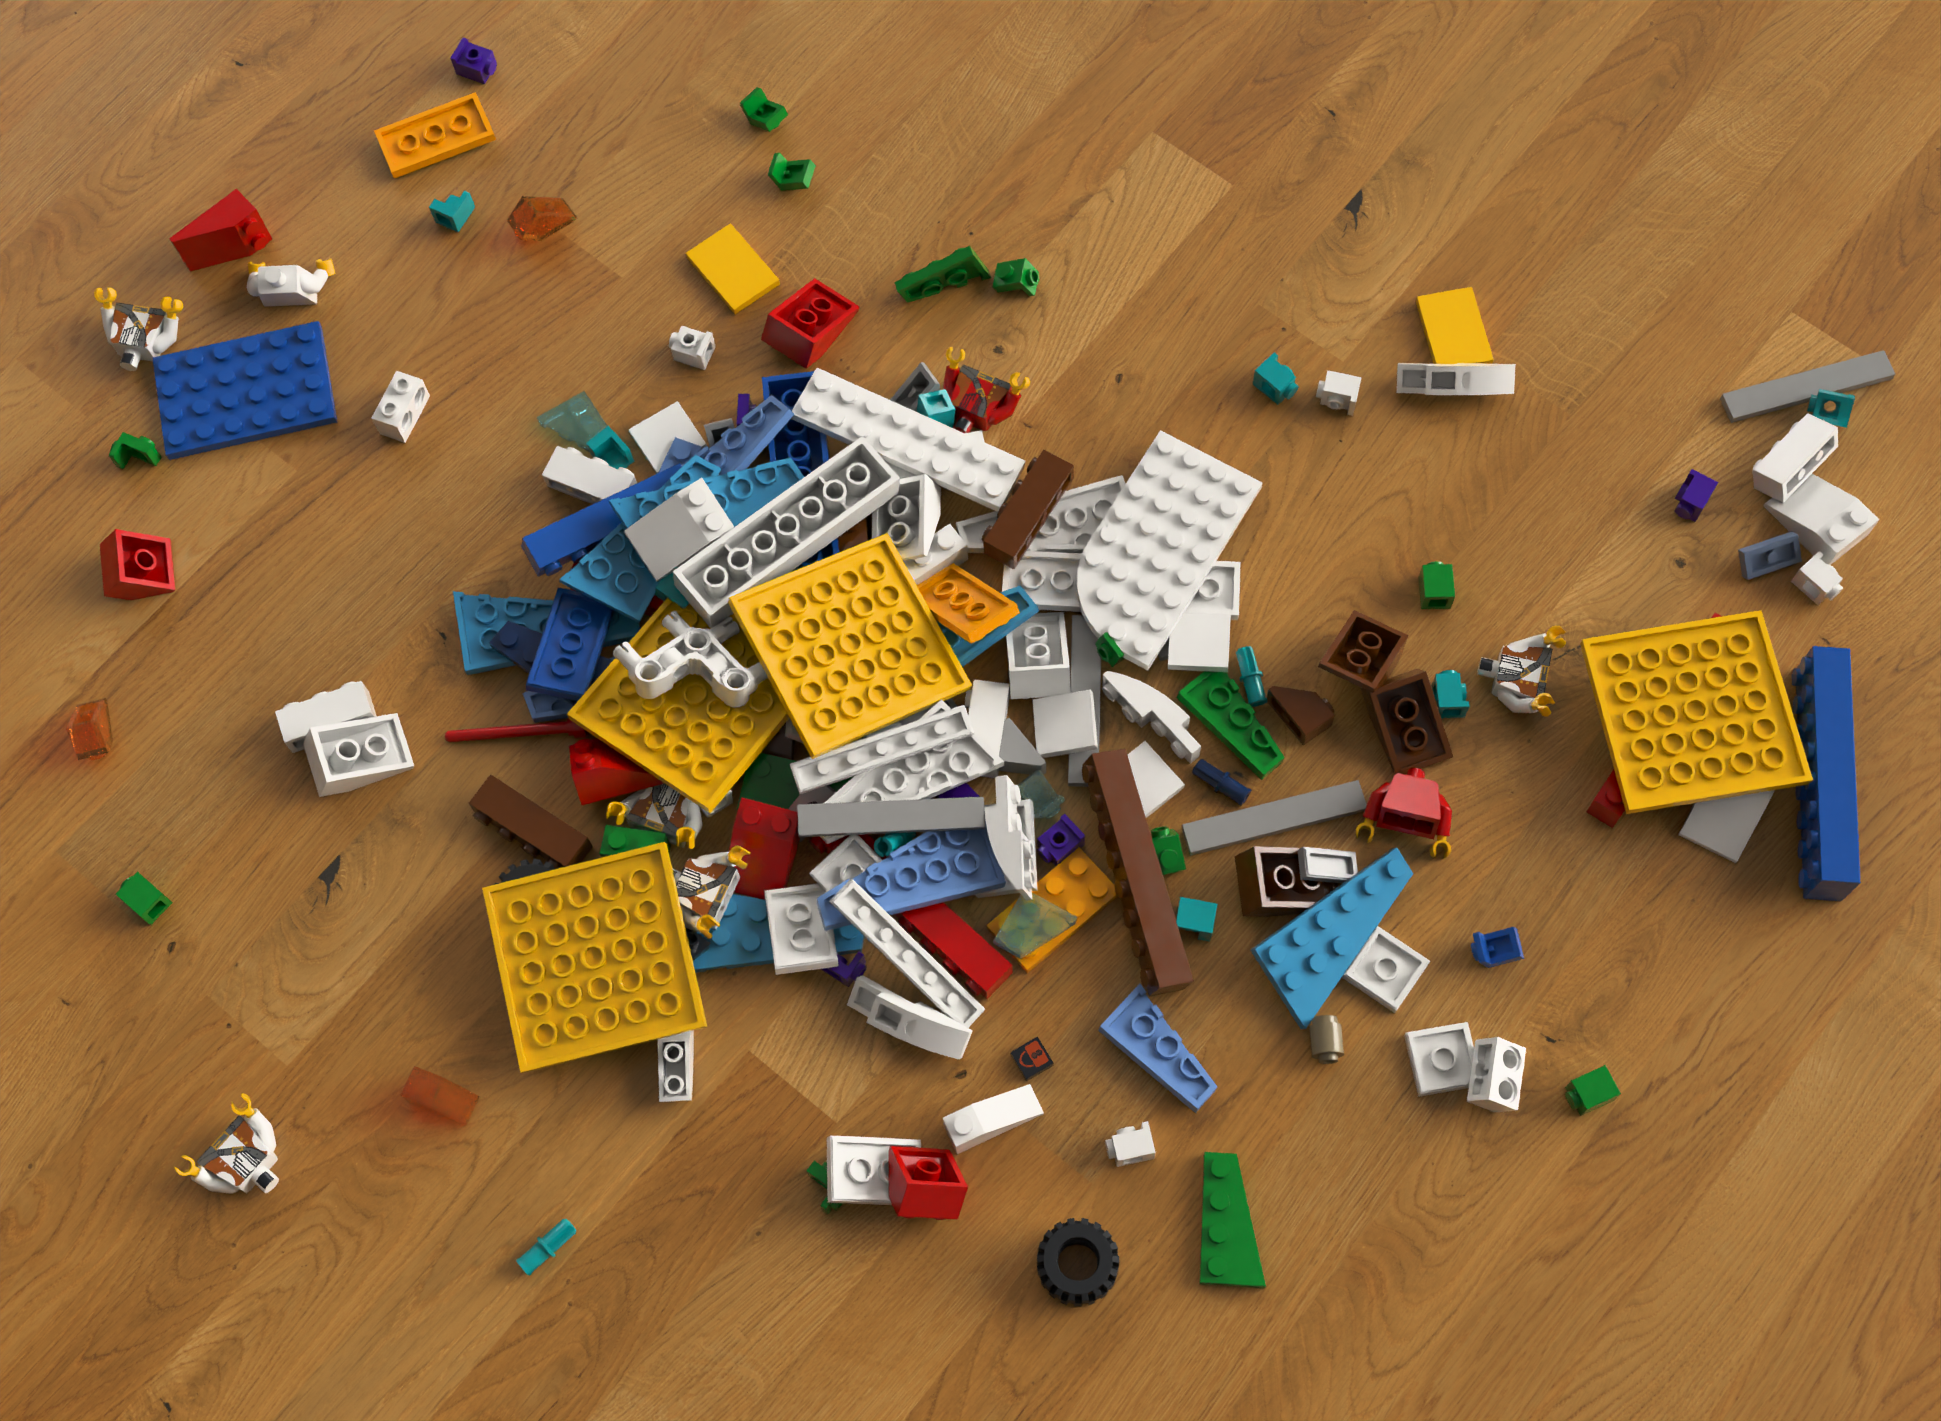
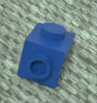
M1510 927L1488 934H1482L1481 932L1473 933L1474 943H1471L1472 954L1476 961H1479L1480 964L1487 968L1524 959L1517 928Z

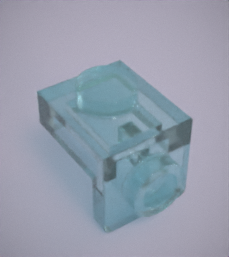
M1040 770L1034 771L1018 784L1021 800L1030 799L1033 802L1035 818L1045 817L1049 819L1061 810L1059 805L1065 801L1064 797L1057 795Z

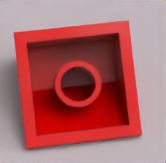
M115 529L100 543L104 596L137 600L175 591L170 538Z
M890 1146L889 1198L897 1216L908 1219L914 1217L933 1218L936 1220L958 1219L968 1186L949 1149Z

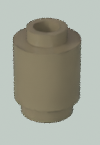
M1334 1015L1316 1016L1312 1018V1025L1309 1027L1312 1057L1319 1059L1320 1064L1337 1063L1338 1058L1344 1056L1341 1024L1338 1023V1018Z

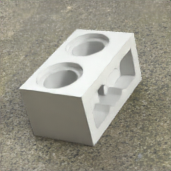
M399 371L395 372L372 416V420L381 435L406 443L430 397L422 379Z
M1499 1037L1475 1040L1467 1102L1493 1112L1518 1110L1526 1048Z

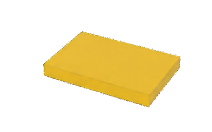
M731 223L686 252L687 259L735 315L780 285L778 277Z
M1472 287L1416 297L1415 302L1433 364L1493 363V355Z

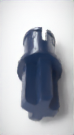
M1200 759L1193 768L1192 773L1215 788L1214 792L1218 793L1220 791L1240 806L1244 804L1252 791L1231 778L1228 771L1224 773L1204 759Z

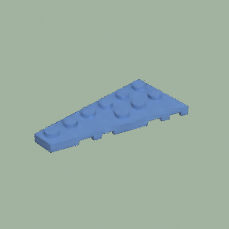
M986 821L985 829L925 832L890 853L886 859L877 864L875 862L866 868V871L853 878L889 915L1003 888L1006 884L1002 869L991 847ZM850 879L817 898L816 903L825 931L852 925L829 902Z

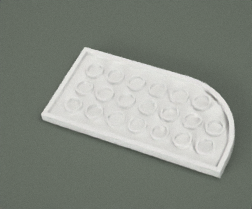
M1160 430L1088 541L1080 558L1076 585L1077 598L1082 615L1094 635L1099 639L1102 634L1108 632L1124 653L1123 658L1148 671L1261 490L1262 482Z

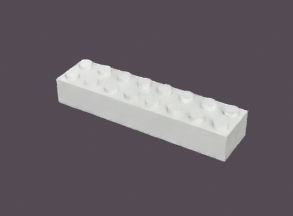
M861 436L673 571L674 585L707 625L712 628L733 614L728 604L729 597L790 573L899 493L900 478L868 441Z

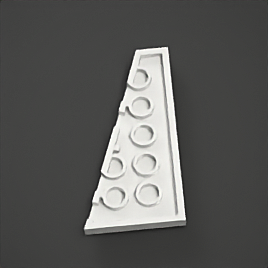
M1123 475L1065 491L1027 551L1082 554L1088 541L1126 483ZM997 511L956 522L957 532L967 544L968 553H984L982 536L989 525L993 526L997 521Z
M941 699L920 719L950 710L951 708ZM974 732L973 736L856 775L824 803L930 799L1005 765L1004 761ZM847 835L820 837L829 844Z

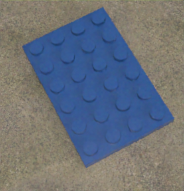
M319 321L153 357L165 454L169 460L337 423L323 331Z

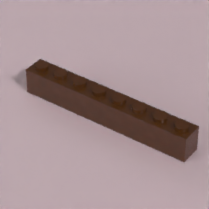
M1126 749L1093 753L1082 764V777L1089 786L1091 793L1090 805L1097 814L1099 836L1105 842L1107 864L1114 873L1116 880L1115 892L1122 901L1124 908L1123 920L1126 927L1130 929L1133 939L1132 951L1139 960L1142 985L1147 988L1149 997L1184 990L1194 980Z

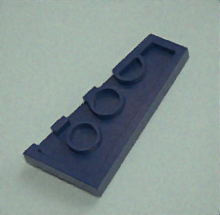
M507 621L489 644L491 648L529 674L542 633ZM600 656L591 685L613 660ZM565 699L573 706L577 703L575 700Z

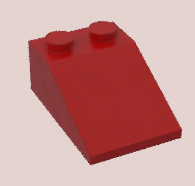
M236 188L169 239L191 272L251 256L258 250L263 249L272 240V237L257 209Z
M814 278L767 315L761 340L807 369L823 356L857 314L860 306Z
M598 738L592 740L582 739L573 745H569L571 774L581 805L664 784V782Z
M741 797L733 826L729 851L738 845L749 851L750 855H744L741 859L747 863L745 869L734 866L740 875L739 882L734 890L735 893L765 900V890L787 888L800 841L798 836V812Z

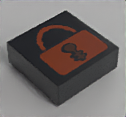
M1038 1036L1010 1052L1011 1057L1026 1081L1054 1066L1052 1059Z

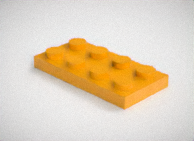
M476 92L374 130L394 179L496 140Z
M954 563L917 585L936 621L970 644L983 639L986 634L1008 623L1010 619L1020 613L1017 603Z
M1080 847L1037 882L1038 891H1032V900H1025L1021 895L986 925L988 931L1027 974L1117 898L1115 885Z

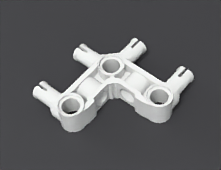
M676 611L671 612L673 619L666 615L662 620V625L675 639L645 658H641L628 642H623L622 647L619 645L613 651V656L628 670L629 679L635 684L637 694L645 699L656 698L672 689L674 683L688 674L701 675L712 686V692L724 701L726 705L736 708L744 706L749 700V695L756 691L758 684L768 678L760 662L748 669L744 668L721 645L724 641L740 632L737 623L731 617L725 618L724 621L711 629L690 627Z

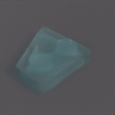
M585 391L537 417L542 427H548L558 432L560 437L576 442L579 447L588 452L590 451L586 442L607 427V424Z
M1033 892L1032 900H1025L1020 895L993 942L996 946L1022 959L1075 925L1077 917Z

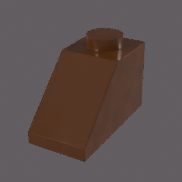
M1272 686L1268 690V703L1302 745H1305L1332 726L1335 717L1334 709L1327 699H1321L1316 692Z

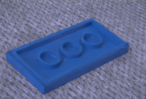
M558 587L526 682V691L578 701L591 686L614 610L578 591Z

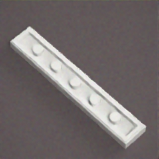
M961 705L841 746L814 759L808 757L791 763L790 768L799 794H803L973 736L974 730L965 705Z
M850 879L829 901L947 1017L969 1028L985 1011V1008L853 879Z

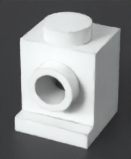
M681 326L678 333L673 332L669 340V348H671L675 361L703 370L706 369L716 347L712 332L707 331L703 333L685 326Z
M1327 370L1325 381L1319 380L1316 397L1321 398L1320 404L1327 405L1329 408L1336 410L1347 409V415L1353 416L1362 377Z
M1820 551L1798 570L1791 581L1817 605L1826 598L1830 601L1833 600L1843 589L1839 584L1843 578L1838 575L1833 566L1821 560L1824 554Z
M1148 1121L1142 1122L1140 1130H1135L1134 1126L1121 1128L1116 1131L1117 1135H1113L1111 1139L1105 1140L1109 1159L1115 1158L1117 1167L1155 1158L1156 1152Z

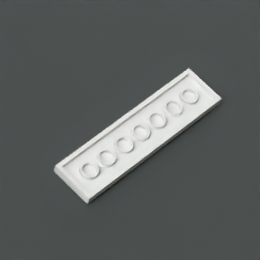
M816 368L792 409L794 416L791 419L848 445L863 436L884 461L915 475L926 474L937 485L997 512L1002 504L1007 501L1025 467L1026 461L819 368Z
M1026 551L1015 569L1004 565L1002 592L1021 585L1038 606L1039 610L1081 612L1076 585L1078 566L1082 554ZM1216 561L1184 613L1231 614V620H1238L1241 562Z

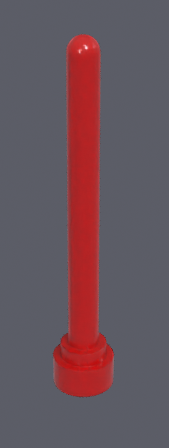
M568 718L567 721L450 730L445 733V740L447 742H462L568 733L569 736H574L575 738H588L589 732Z

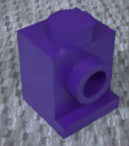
M464 37L450 58L457 75L485 84L489 76L494 74L497 67L492 50L472 44Z
M1691 469L1675 497L1676 500L1680 501L1675 509V513L1683 519H1690L1696 522L1719 482Z
M1066 814L1062 815L1058 822L1037 838L1038 854L1046 863L1052 862L1055 866L1061 863L1078 847L1082 848L1085 845V835ZM1061 836L1064 842L1057 844L1053 840Z

